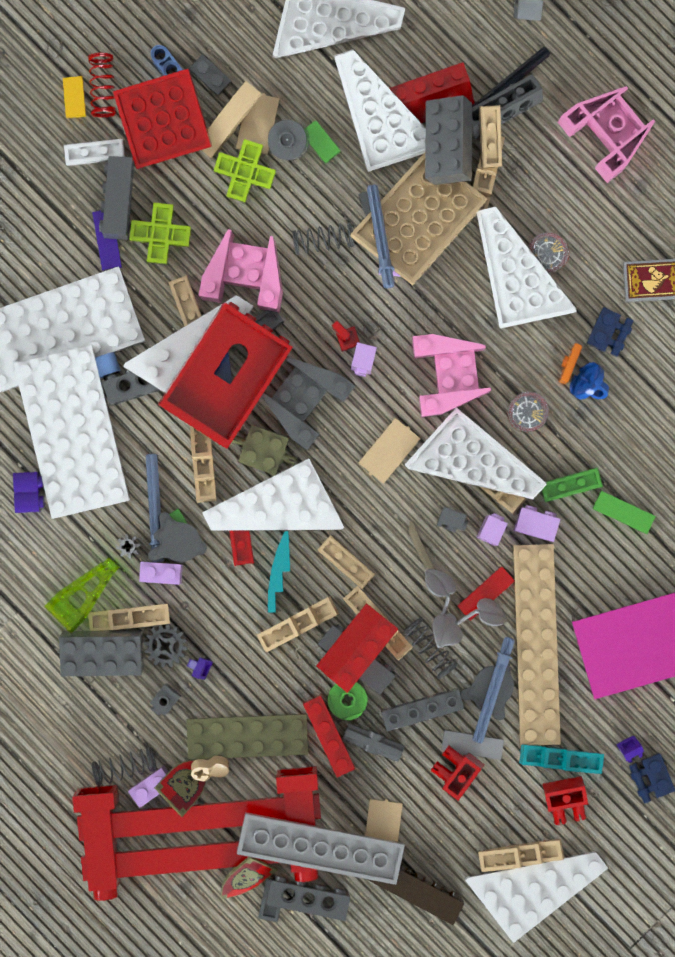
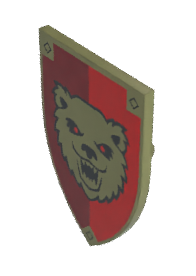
M195 759L184 761L173 767L154 787L181 817L199 799L206 785V781H198L191 776V764Z
M248 857L237 867H233L232 871L224 879L221 886L222 899L235 897L251 891L278 869L254 857Z

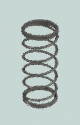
M347 222L349 242L343 224H339V245L331 225L328 227V246L320 226L318 227V247L316 246L311 229L308 228L307 250L300 230L298 229L297 233L296 230H293L296 256L299 255L298 234H300L305 253L308 254L309 231L315 250L319 252V233L321 230L326 249L329 251L330 227L338 249H340L341 226L348 247H354V239L350 237L353 232L351 222Z
M422 617L415 620L402 631L403 635L408 637L427 627L412 643V646L434 635L430 634L419 640L429 628V625H424L413 631L423 621ZM433 636L432 639L420 650L419 654H422V653H424L425 651L429 650L430 648L436 646V643H435V644H433L432 646L426 648V647L433 641L434 636ZM437 648L425 663L446 652L447 654L432 671L454 661L437 675V678L441 679L456 668L458 663L455 659H451L441 664L448 656L449 651H443L434 656L440 649Z
M150 746L146 747L149 766L140 748L142 773H140L136 766L132 752H129L132 764L131 776L125 768L121 754H119L121 779L117 776L109 757L111 769L110 782L103 772L100 760H98L99 766L96 761L92 762V773L98 787L102 786L103 776L111 784L113 772L116 778L121 781L123 779V768L130 778L133 777L134 766L137 772L142 775L144 773V762L149 771H156V761L152 748Z

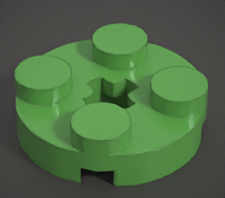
M358 682L354 684L348 693L337 684H334L328 695L330 711L343 720H353L361 716L368 702L367 693ZM348 694L349 697H353L354 700H351V705L342 703L344 695Z

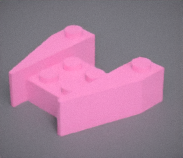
M627 86L577 103L565 112L557 122L569 137L573 136L585 125L591 128L610 152L595 167L607 183L625 169L655 123L653 119L647 125H644L625 102L622 96L628 90Z
M228 229L202 275L198 296L205 301L222 303L225 284L260 290L257 303L259 309L280 313L283 289L275 239L273 236H270L268 248L233 243L234 234Z
M435 334L412 337L414 359L434 357L438 394L419 396L421 418L442 415L491 391V388L479 389L474 352L484 351L485 345Z

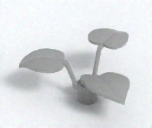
M434 569L425 571V583L429 591L438 597L446 596L443 611L439 616L435 617L432 625L437 648L460 643L463 633L458 625L474 614H479L480 620L490 626L503 625L507 621L502 608L495 601L487 598L479 600L477 602L478 609L457 621L453 614H446L450 594L456 592L454 581L442 571Z

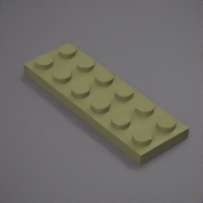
M307 714L186 719L188 760L211 759L215 755L225 758L308 755Z

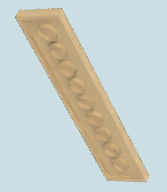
M554 544L513 545L520 746L522 744L561 745Z

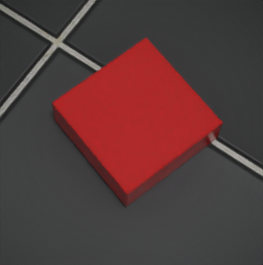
M339 321L332 324V329L346 342L350 338V333Z
M355 326L346 329L350 333V338L346 342L336 333L342 352L355 348L357 342L360 343Z

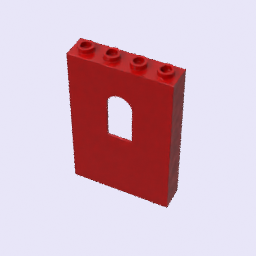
M225 302L221 305L157 404L226 449L232 443L293 348L289 345L290 341L281 335L279 337L272 334L273 329L265 324L260 326L255 322L257 320L249 313L242 314L238 311L240 308L232 302L228 304ZM234 344H242L248 351V357L231 384L216 376L214 372L230 347Z

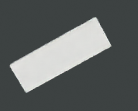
M123 139L64 145L67 166L108 162L109 156L125 157Z

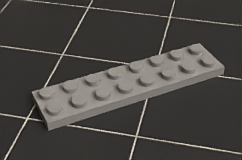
M245 812L237 854L396 885L405 844Z

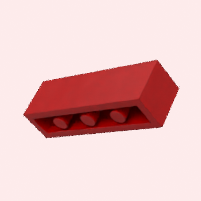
M322 694L304 701L303 706L336 777L338 778L355 770V765Z

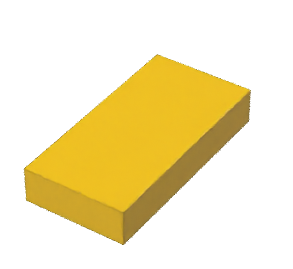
M83 77L63 78L66 118L86 117Z

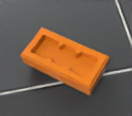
M575 343L569 356L565 355L561 367H564L558 382L563 384L569 382L582 345Z

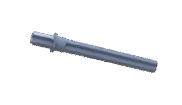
M369 185L367 193L380 268L378 272L382 275L383 287L385 289L393 288L395 284L393 271L395 269L390 259L379 190L377 185Z
M157 454L146 455L151 543L149 545H151V550L160 545L159 541L153 538V534L161 527L159 522L161 506ZM164 558L153 562H163Z
M505 637L500 653L497 652V663L472 738L474 742L483 743L509 660L512 659L510 655L515 642L513 638Z

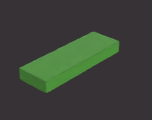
M597 467L546 481L547 485L541 491L544 502H549L600 488L603 485Z
M600 491L592 508L644 534H648L656 517L603 491Z

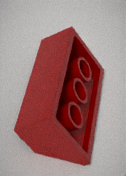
M463 62L389 88L421 124L426 123V101L464 95L472 105L475 103L470 79Z
M366 603L316 667L348 693L394 636L398 628Z

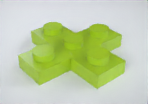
M244 139L238 158L219 152L213 171L232 178L226 197L246 203L251 184L271 190L276 170L258 164L264 147L262 144Z
M153 203L151 222L131 221L129 240L149 243L148 263L167 265L169 245L189 247L191 226L172 224L174 205Z

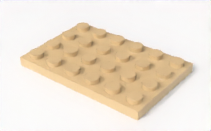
M425 153L381 200L392 266H394V271L411 285L415 284L488 200L465 181L439 185L432 184L425 178ZM370 212L355 228L350 237L378 258Z

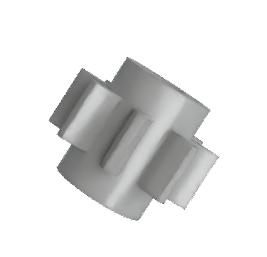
M126 534L125 540L118 539L121 544L116 549H121V557L128 554V558L132 559L133 553L140 554L137 551V547H140L141 544L135 542L137 536L130 539L129 535ZM127 541H129L130 544H133V548L130 549V552L128 551V549H124V545H127Z

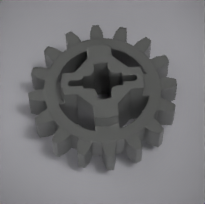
M167 624L165 629L163 625H159L158 631L155 628L151 629L153 635L147 634V638L150 640L144 642V645L149 646L145 653L151 654L148 660L154 658V665L161 662L162 668L166 666V663L173 667V661L180 663L179 656L185 657L186 655L182 651L188 649L187 646L183 645L188 640L181 637L184 632L178 633L177 626L172 630L170 624ZM168 632L173 634L171 638L165 637L162 633ZM154 639L157 641V648L155 650L153 649ZM162 641H164L165 643L168 641L170 642V651L168 649H162ZM177 641L179 642L178 653L175 650V643ZM161 654H166L170 657V659H162L158 656Z

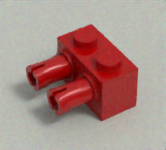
M448 745L442 756L455 764L457 769L451 772L437 761L430 771L445 781L442 789L459 801L485 764L472 754L468 753L463 756Z
M582 776L542 784L548 812L553 813L555 825H560L559 819H561L562 824L567 822L564 811L567 808H572L575 821H580L579 815L582 821L587 818L584 805L588 804Z

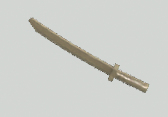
M410 521L409 534L426 570L434 569L414 523ZM444 596V597H439L440 600H441V601L443 600L444 603H445V601H446V596ZM450 598L447 608L458 621L463 617Z

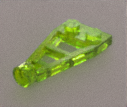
M108 557L104 562H101L60 590L44 607L72 634L87 618L110 578L120 567ZM97 576L100 582L90 592L85 587V583L92 577ZM77 591H83L86 594V599L80 608L75 609L69 603V597Z

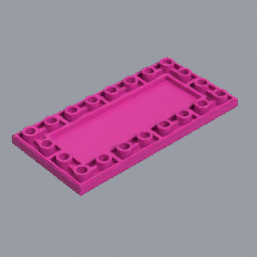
M675 592L572 621L594 699L675 677Z

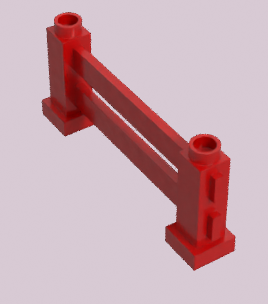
M317 766L278 769L276 774L277 794L284 793L282 797L196 804L183 817L172 807L114 812L113 809H115L119 802L118 784L78 788L72 796L74 813L81 812V815L77 816L79 841H84L85 855L81 856L83 881H88V890L93 891L94 900L105 901L118 897L117 888L120 878L237 867L249 857L237 854L239 841L117 852L116 838L238 827L243 824L245 812L316 826V819H321L319 793L313 794L314 790H318ZM256 858V859L261 860V861H263V862H265V863H267V864L280 863V862H275V861H270V860H265V859ZM291 865V873L294 872V879L297 882H309L319 878L317 869Z

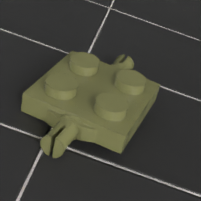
M253 424L245 439L235 436L232 443L242 446L238 462L272 475L277 474L278 468L283 461L295 465L294 461L297 460V457L286 454L288 437Z

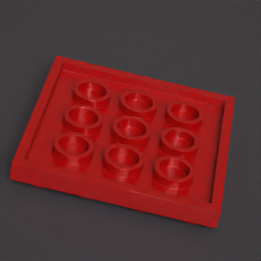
M189 68L113 91L136 169L212 147Z

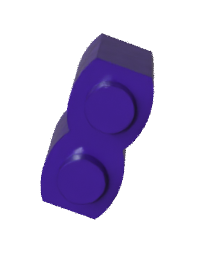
M39 472L13 473L15 513L41 512V508H44V496L40 494V488H43L44 485Z

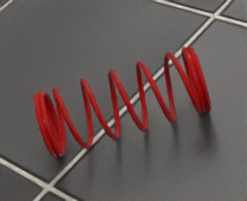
M100 52L88 56V62L94 66L89 70V73L94 76L89 81L95 87L90 91V95L95 97L90 102L91 106L95 108L91 111V115L94 117H112L116 114V108L113 106L97 107L92 104L93 101L98 99H115L114 96L98 97L92 94V91L98 88H115L113 85L96 86L91 83L96 78L110 79L115 77L114 75L97 76L91 73V70L97 67H114L113 64L95 65L91 63L111 62L114 56L110 53ZM99 56L110 57L108 59H93ZM103 111H106V112H112V113L100 114V113H95V112H103Z

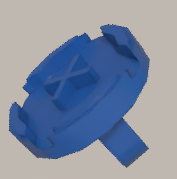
M587 363L578 370L580 373L577 376H573L570 383V392L577 399H586L589 396L595 399H604L608 396L609 386L603 381L604 369L597 363Z

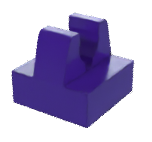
M199 657L198 661L190 659L187 667L194 670L191 676L205 680L213 661Z
M634 735L616 744L625 760L629 763L633 762L631 758L637 755L639 758L643 756L644 750Z

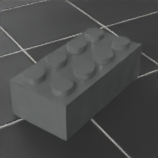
M464 95L426 101L425 178L434 185L472 180V103Z
M143 630L62 631L59 637L61 677L142 675Z

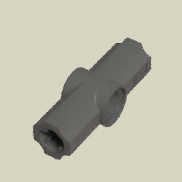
M348 723L342 740L362 747L361 749L374 755L379 754L399 762L404 749V745L387 739L378 732L367 731Z

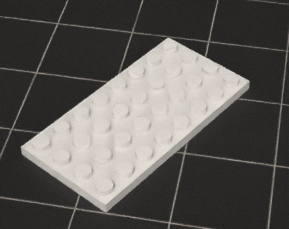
M119 266L0 308V393L19 386L14 363L93 345L95 357L146 342Z
M93 345L14 363L51 518L54 519L129 501L130 497L95 360Z

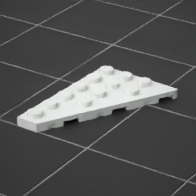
M286 0L273 51V58H280L399 30L402 26L405 8L374 0Z
M354 50L334 55L367 171L369 172L424 154L426 128Z
M492 207L479 210L477 218L499 327L505 328L577 312L576 307L498 208Z
M237 295L226 301L227 304L232 302L240 308L238 311L244 315L246 313L250 314L254 307ZM221 305L129 360L123 367L161 391L166 392Z
M457 407L405 464L410 470L529 499H534L547 485L545 481Z
M310 459L202 512L211 531L341 530L344 528Z
M592 851L581 855H572L560 861L543 862L538 865H528L521 868L468 876L465 878V881L514 943L606 871L608 867L599 855Z

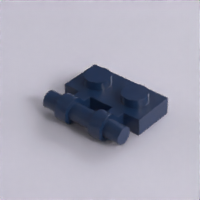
M603 307L586 344L605 352L609 345L613 347L610 354L618 357L620 351H623L625 347V339L628 334L630 335L632 331L631 326L634 321L626 318L624 324L619 323L620 314ZM615 329L620 331L617 340L611 339Z
M661 753L642 759L641 762L644 768L638 769L636 763L629 765L630 776L632 780H635L638 796L642 798L644 804L651 801L650 792H654L655 797L659 798L675 791ZM647 775L650 785L645 786L642 776Z

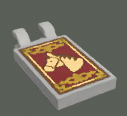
M675 259L623 262L625 302L675 299Z

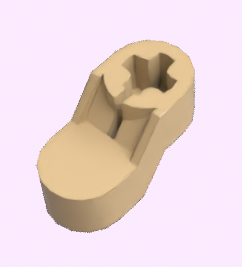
M215 755L209 760L198 759L191 764V776L198 781H207L211 777H225L229 773V761L222 756Z

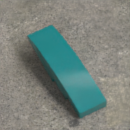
M284 531L272 565L268 588V613L276 612V592H283V572L291 571L289 531Z
M522 744L519 764L602 774L604 754Z

